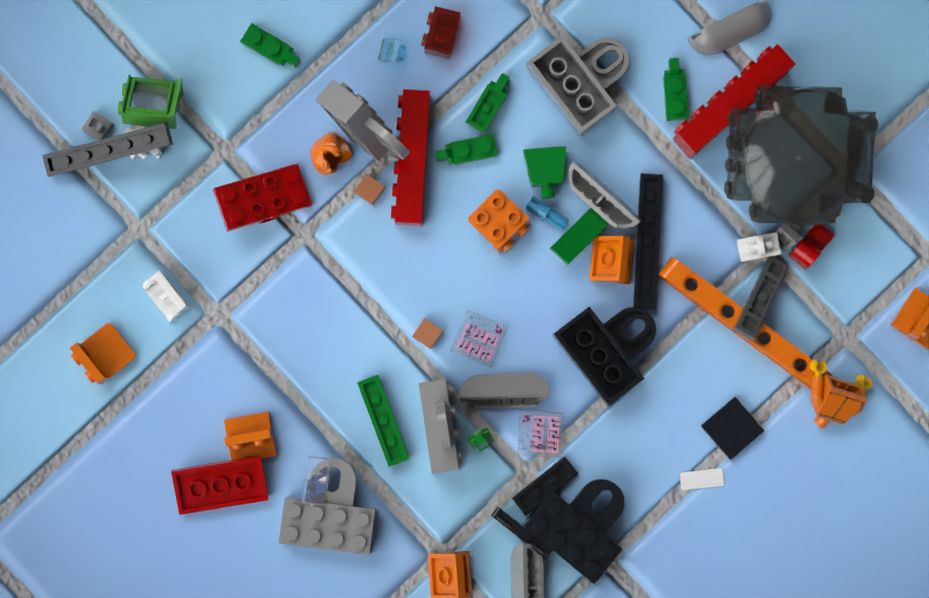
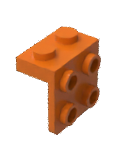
M499 189L495 190L468 217L469 223L492 244L494 250L499 255L503 251L507 253L515 245L514 241L519 236L523 237L531 228L530 218Z
M111 323L105 324L84 342H76L70 347L73 352L71 354L73 360L78 365L82 364L87 370L85 372L87 378L92 383L96 381L97 384L105 383L136 357L135 352Z

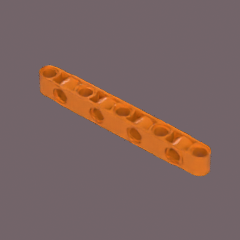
M674 257L668 260L658 274L662 280L811 389L812 377L815 376V372L810 369V363L813 359L764 323H762L753 341L735 332L733 328L743 307ZM686 280H694L696 283L694 291H689L686 288ZM723 306H728L732 309L730 318L722 315ZM760 333H765L768 336L766 345L758 341ZM797 359L804 362V369L801 372L797 371L794 366ZM829 371L822 374V377L825 375L832 376Z

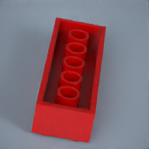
M778 44L774 48L768 46L756 59L757 63L751 61L740 73V78L737 75L734 76L723 88L725 90L723 93L720 90L717 91L707 102V107L701 105L690 117L692 119L690 122L686 119L674 131L676 135L672 140L689 159L703 149L795 66L796 63Z

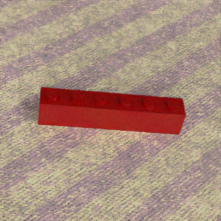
M403 89V95L398 96V108L402 109L401 117H397L396 130L400 131V139L398 140L410 153L404 160L399 158V161H394V175L398 176L397 183H393L392 197H396V206L391 205V219H395V225L422 226L430 91Z

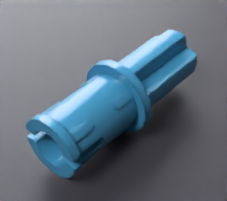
M534 196L526 205V209L541 217L542 221L546 220L560 230L565 229L569 222L567 218L553 210V206H547Z

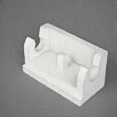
M160 270L142 284L144 290L169 322L189 308L181 295Z

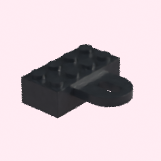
M588 307L552 336L604 404L609 406L645 379L631 360L653 342L656 335V324L650 313L638 307L625 308L603 324L593 310ZM636 319L642 320L645 324L644 330L632 339L626 338L623 333L624 328Z
M596 479L587 483L570 504L550 490L522 525L590 582L595 584L623 550L605 534L623 512L624 495L615 483L606 479ZM609 490L612 494L611 501L602 511H594L592 508L594 500L602 491Z

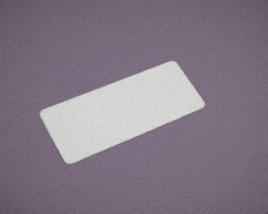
M723 469L681 472V489L691 490L724 486Z

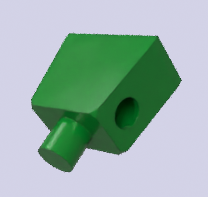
M566 146L524 149L523 158L531 187H541L542 199L555 198L554 186L562 185L564 180Z

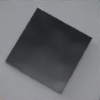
M733 397L701 425L702 429L729 460L733 459L764 432L763 428L736 397Z

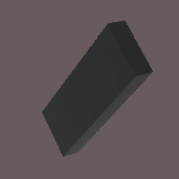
M564 456L513 496L512 499L526 516L540 504L550 490L557 492L577 476L578 472Z

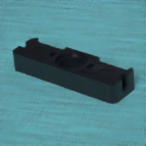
M497 506L491 514L493 518L523 542L531 544L532 549L543 558L547 559L553 550L501 508Z

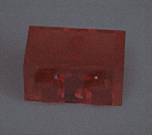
M435 6L434 12H429L427 25H430L428 34L424 33L421 46H424L425 54L451 59L461 12Z

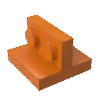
M597 236L592 244L589 281L630 285L634 240H630V237Z
M915 287L890 326L927 350L929 349V296Z
M269 412L224 420L227 435L224 438L225 445L229 447L231 460L261 455L262 459L277 456Z
M469 551L428 554L431 598H466L472 596Z

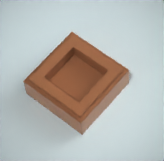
M366 174L354 190V193L373 205L385 189V186Z
M424 318L412 337L431 349L443 330Z

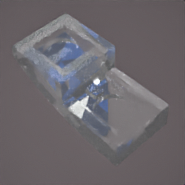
M308 457L302 504L325 506L331 458Z

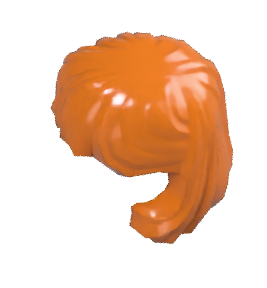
M329 132L312 145L310 155L316 170L323 175H329L337 172L339 163H347L351 159L352 152L350 151L349 143L336 132Z

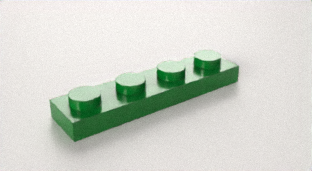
M379 375L357 382L388 467L410 459Z

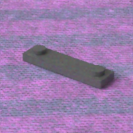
M772 256L767 258L733 328L735 332L751 341L756 338L789 268L788 265Z

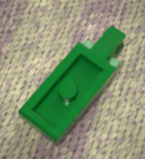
M253 23L250 24L240 40V43L278 66L279 64L284 66L285 63H288L297 68L301 61L300 58L292 54L294 49L287 43Z
M669 58V70L664 71L663 76L666 121L688 120L684 69L679 70V58Z
M502 73L497 82L491 80L490 84H487L468 116L466 124L484 134L486 133L507 97L509 90L505 86L509 81V76Z
M494 134L450 142V144H445L446 149L435 151L436 161L448 160L449 165H459L498 157Z
M488 428L479 429L472 433L473 436L467 438L473 451L479 450V452L491 446L490 442L493 441Z

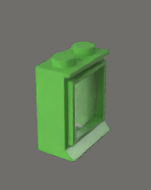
M128 75L127 83H123L122 86L123 101H119L118 114H121L123 124L154 126L168 123L169 129H176L175 115L176 111H180L179 97H183L184 94L182 78L177 81L131 77V75Z

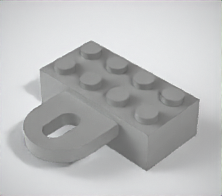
M562 35L527 61L526 68L580 137L615 111L617 105L605 90L625 74L629 64V56L625 47L617 40L611 38L598 39L577 54ZM609 51L615 52L618 56L616 62L606 69H600L597 66L596 61Z
M333 79L315 99L347 137L378 162L388 150L402 160L410 153L392 135V130L376 115L377 112L368 105V101L360 94L355 95L352 93L353 90L346 83L342 82L340 85Z
M446 379L419 383L431 472L435 474L459 470V465H463L461 451L456 452L455 443L460 441L458 428L453 429L452 420H456L454 406L449 404V398L453 397L451 383L446 384Z
M325 459L316 465L311 477L313 475H321L322 473L319 471L325 466H328V471L332 467H336L341 472L339 489L331 492L326 486L323 503L286 497L284 499L279 543L369 555L371 552L376 509L353 506L356 489V474L353 468L342 459Z

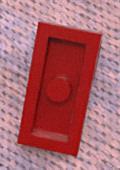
M817 221L788 256L805 270L814 263L822 253L821 251L835 235Z

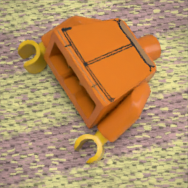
M812 360L810 369L815 372V376L812 377L811 404L817 415L814 422L822 428H825L830 421L839 424L846 423L852 416L863 410L864 404L867 402L866 389H870L873 386V381L862 374L857 375L855 384L829 375L822 377V374L827 371V364L820 361V367L817 369L818 362Z

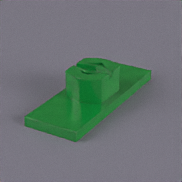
M590 208L550 247V250L568 266L609 223Z

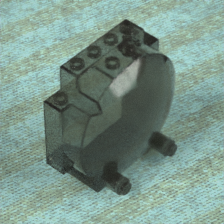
M757 85V90L754 93L756 108H730V113L727 116L729 136L726 139L728 159L725 162V170L728 173L724 192L727 195L726 198L734 201H752V204L749 206L751 221L757 223H790L804 226L835 223L836 217L840 216L843 204L871 203L875 195L872 187L875 131L878 129L876 112L847 109L846 98L842 97V87Z

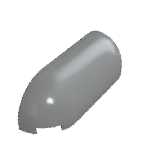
M766 0L761 3L756 2L701 29L700 33L690 36L687 40L691 47L700 54H718L761 33L769 23L770 7Z
M575 161L572 162L568 173L570 188L605 221L616 228H631L641 221L638 215L595 175Z
M533 373L482 374L468 378L462 384L459 396L461 403L471 404L473 409L530 408L538 406L537 402L543 399L548 400L550 388L545 379Z
M518 543L512 551L511 598H544L543 559L541 555L532 549L531 544Z

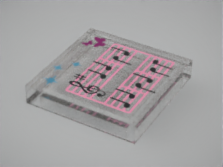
M467 309L450 351L492 368L509 326Z
M519 411L517 456L562 458L564 413Z

